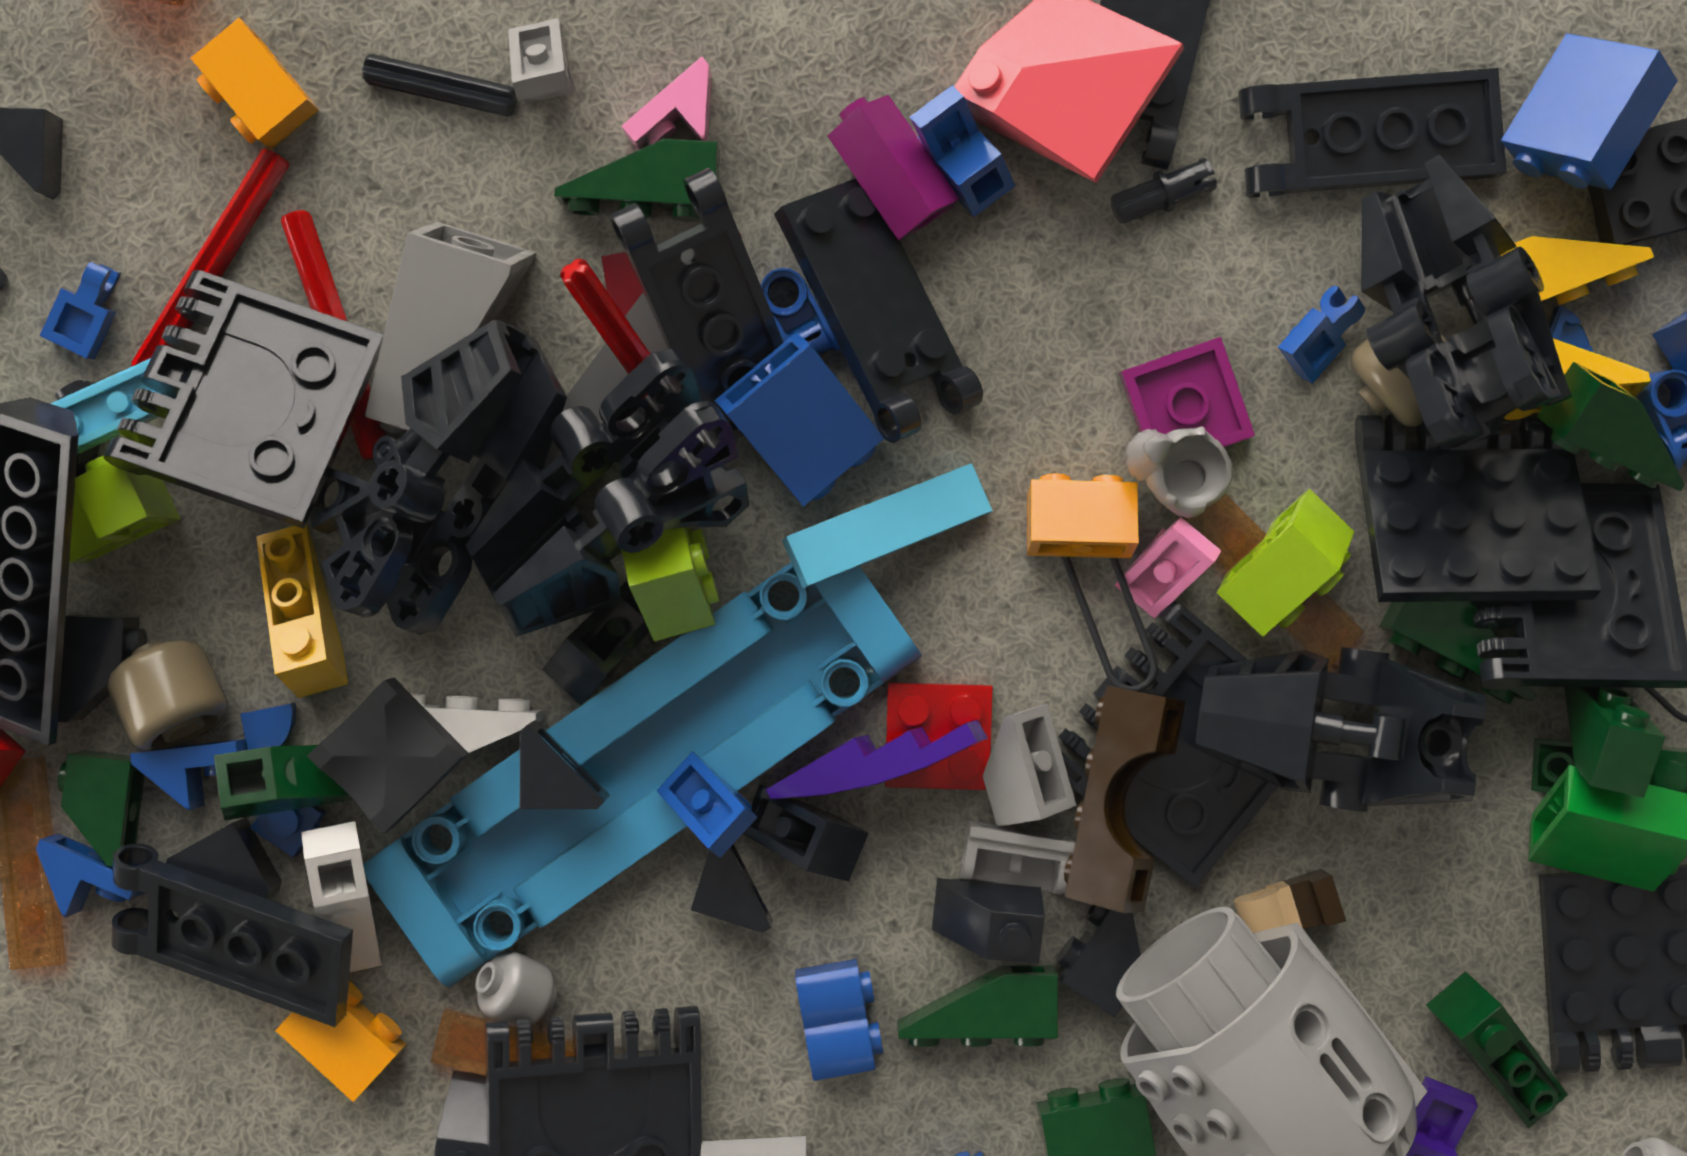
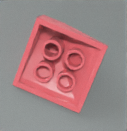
M1034 0L979 48L954 87L964 96L975 121L1097 183L1183 52L1184 46L1179 41L1090 0Z

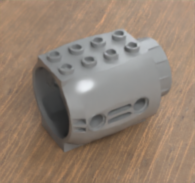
M1213 908L1186 920L1158 939L1137 958L1120 980L1116 990V997L1134 1020L1121 1047V1061L1135 1078L1138 1090L1150 1101L1160 1119L1188 1156H1406L1417 1131L1416 1107L1427 1093V1090L1299 923L1253 933L1231 908Z

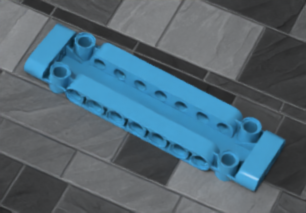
M789 563L748 593L746 591L715 611L713 615L716 625L684 633L546 730L610 794L598 809H519V749L451 797V802L365 861L363 865L368 882L435 977L444 986L452 987L497 954L511 947L517 940L537 926L542 928L684 829L687 826L685 822L656 790L692 751L738 791L830 726L836 720L835 717L858 703L867 694L919 659L922 654L860 566L803 589L792 563ZM786 580L792 582L799 591V601L789 611L776 609L770 601V590L779 581ZM838 668H851L860 678L858 689L849 696L838 695L830 687L829 678ZM433 824L443 825L450 830L452 845L449 850L439 849L432 844L430 830ZM502 911L507 913L513 921V932L508 935L496 933L490 925L489 917L491 912Z

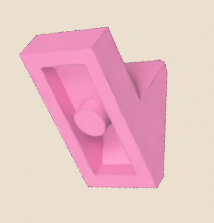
M702 56L622 125L626 136L638 150L662 139H669L677 129L673 123L678 118L684 122L699 141H708L712 74L709 64Z
M1180 516L1167 530L1164 528L1160 530L1124 573L1134 602L1155 619L1162 610L1170 605L1216 561L1221 550ZM1117 581V583L1115 584V586H1116L1119 590H1121L1120 585H1119V582Z

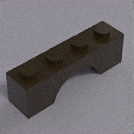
M1106 686L1105 696L1100 699L1095 713V722L1098 726L1095 746L1089 752L1085 763V776L1088 779L1085 797L1079 804L1074 819L1075 829L1078 831L1074 852L1068 857L1064 869V880L1067 883L1066 898L1122 913L1145 911L1155 859L1141 849L1129 831L1125 816L1126 796L1132 780L1145 765L1160 757L1176 754L1186 701Z

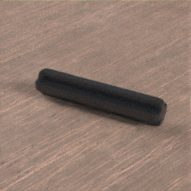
M376 54L367 55L362 68V79L370 85L506 117L512 116L516 108L517 97L512 86Z

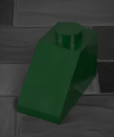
M91 750L67 754V761L62 763L58 773V789L60 792H63L61 807L107 866H113L114 852L122 846L136 844L145 775L131 764L130 755Z

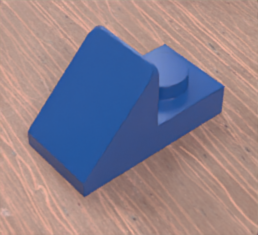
M245 739L176 746L170 749L139 751L130 753L131 764L184 808L194 810L205 806L201 767H204L205 776L216 775L214 755L247 750Z
M693 751L656 790L701 842L720 858L757 819V816L751 811V804Z
M59 833L39 840L36 851L62 916L69 917L82 911L92 885L96 886L95 892L98 895L116 902H125L126 899L131 900L144 894L141 891L124 890L116 886L113 882V866H107L94 848Z

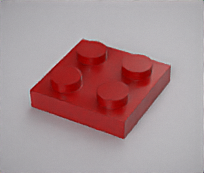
M888 682L886 744L910 730L923 727L932 743L963 724L975 720L979 721L988 739L935 765L886 781L885 787L986 790L983 773L991 754L993 686Z

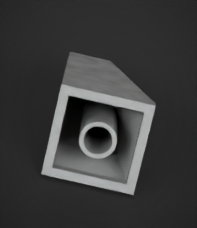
M434 222L408 232L365 417L380 421V427L388 432L400 435L406 433L410 427L405 424L401 376L492 320H496L532 265L536 252L440 222Z

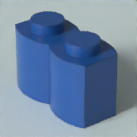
M857 959L795 969L796 986L813 1081L876 1070L873 1055L884 1053L878 1022L868 1023L865 1004L875 1002L870 972H859Z

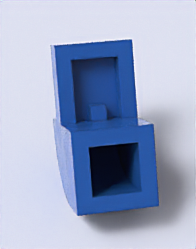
M953 85L910 116L918 134L917 137L960 198L958 201L973 217L1015 187L1002 154L979 131L964 96Z

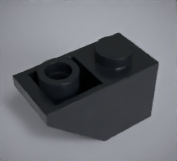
M1091 905L1086 919L1098 928L1094 934L1086 930L1080 940L1072 936L1066 942L1056 960L1061 965L1057 974L1062 983L1115 1018L1122 1008L1121 1003L1116 997L1118 984L1129 967L1141 955L1133 912L1122 913Z

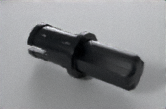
M1202 158L1198 162L1167 174L1157 171L1153 174V179L1113 194L1111 197L1112 212L1119 223H1127L1163 208L1166 212L1173 211L1176 203L1207 191L1216 190V179H1208V176L1215 174L1210 162L1206 158Z

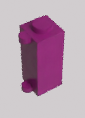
M889 94L870 102L865 97H861L840 112L839 117L842 122L827 137L898 241L925 228L954 207V204L960 198L926 151Z

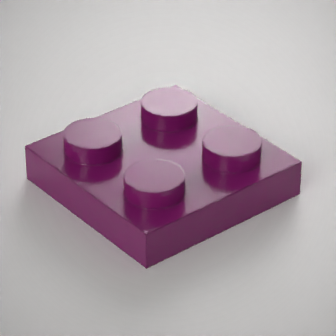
M1221 337L1119 372L1139 433L1146 429H1156L1157 432L1167 434L1177 429H1194L1203 426L1223 447L1255 436Z

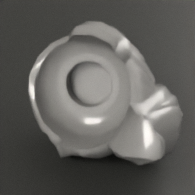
M1203 426L1194 429H1177L1167 434L1157 432L1156 429H1146L1134 435L1124 452L1126 456L1125 465L1130 475L1139 482L1145 481L1147 487L1162 505L1176 515L1185 518L1197 517L1207 507L1219 501L1227 493L1232 480V463L1226 450Z

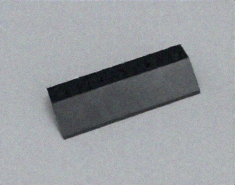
M28 397L0 403V727L49 746L57 742L79 435L73 411Z

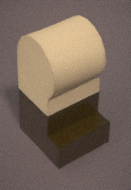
M1322 869L1268 885L1265 889L1234 899L1238 916L1253 933L1293 923H1299L1304 930L1322 924L1327 927L1346 922L1333 876Z

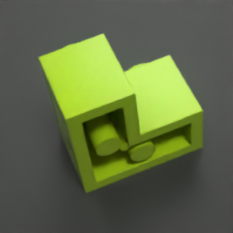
M104 456L88 462L84 466L87 473L75 478L69 563H88L180 520L181 518L163 480L149 475H136L109 464L104 459Z
M1309 488L1273 521L1263 541L1226 573L1216 593L1262 637L1277 624L1282 629H1285L1304 611L1305 606L1302 602L1314 592L1319 596L1325 595L1343 577L1344 573L1340 568L1351 556L1348 548L1355 531Z
M691 527L664 529L661 537L649 548L633 553L622 550L630 590L654 642L716 625L711 604L720 602L713 573L708 569L706 560L710 559L702 528L692 530Z

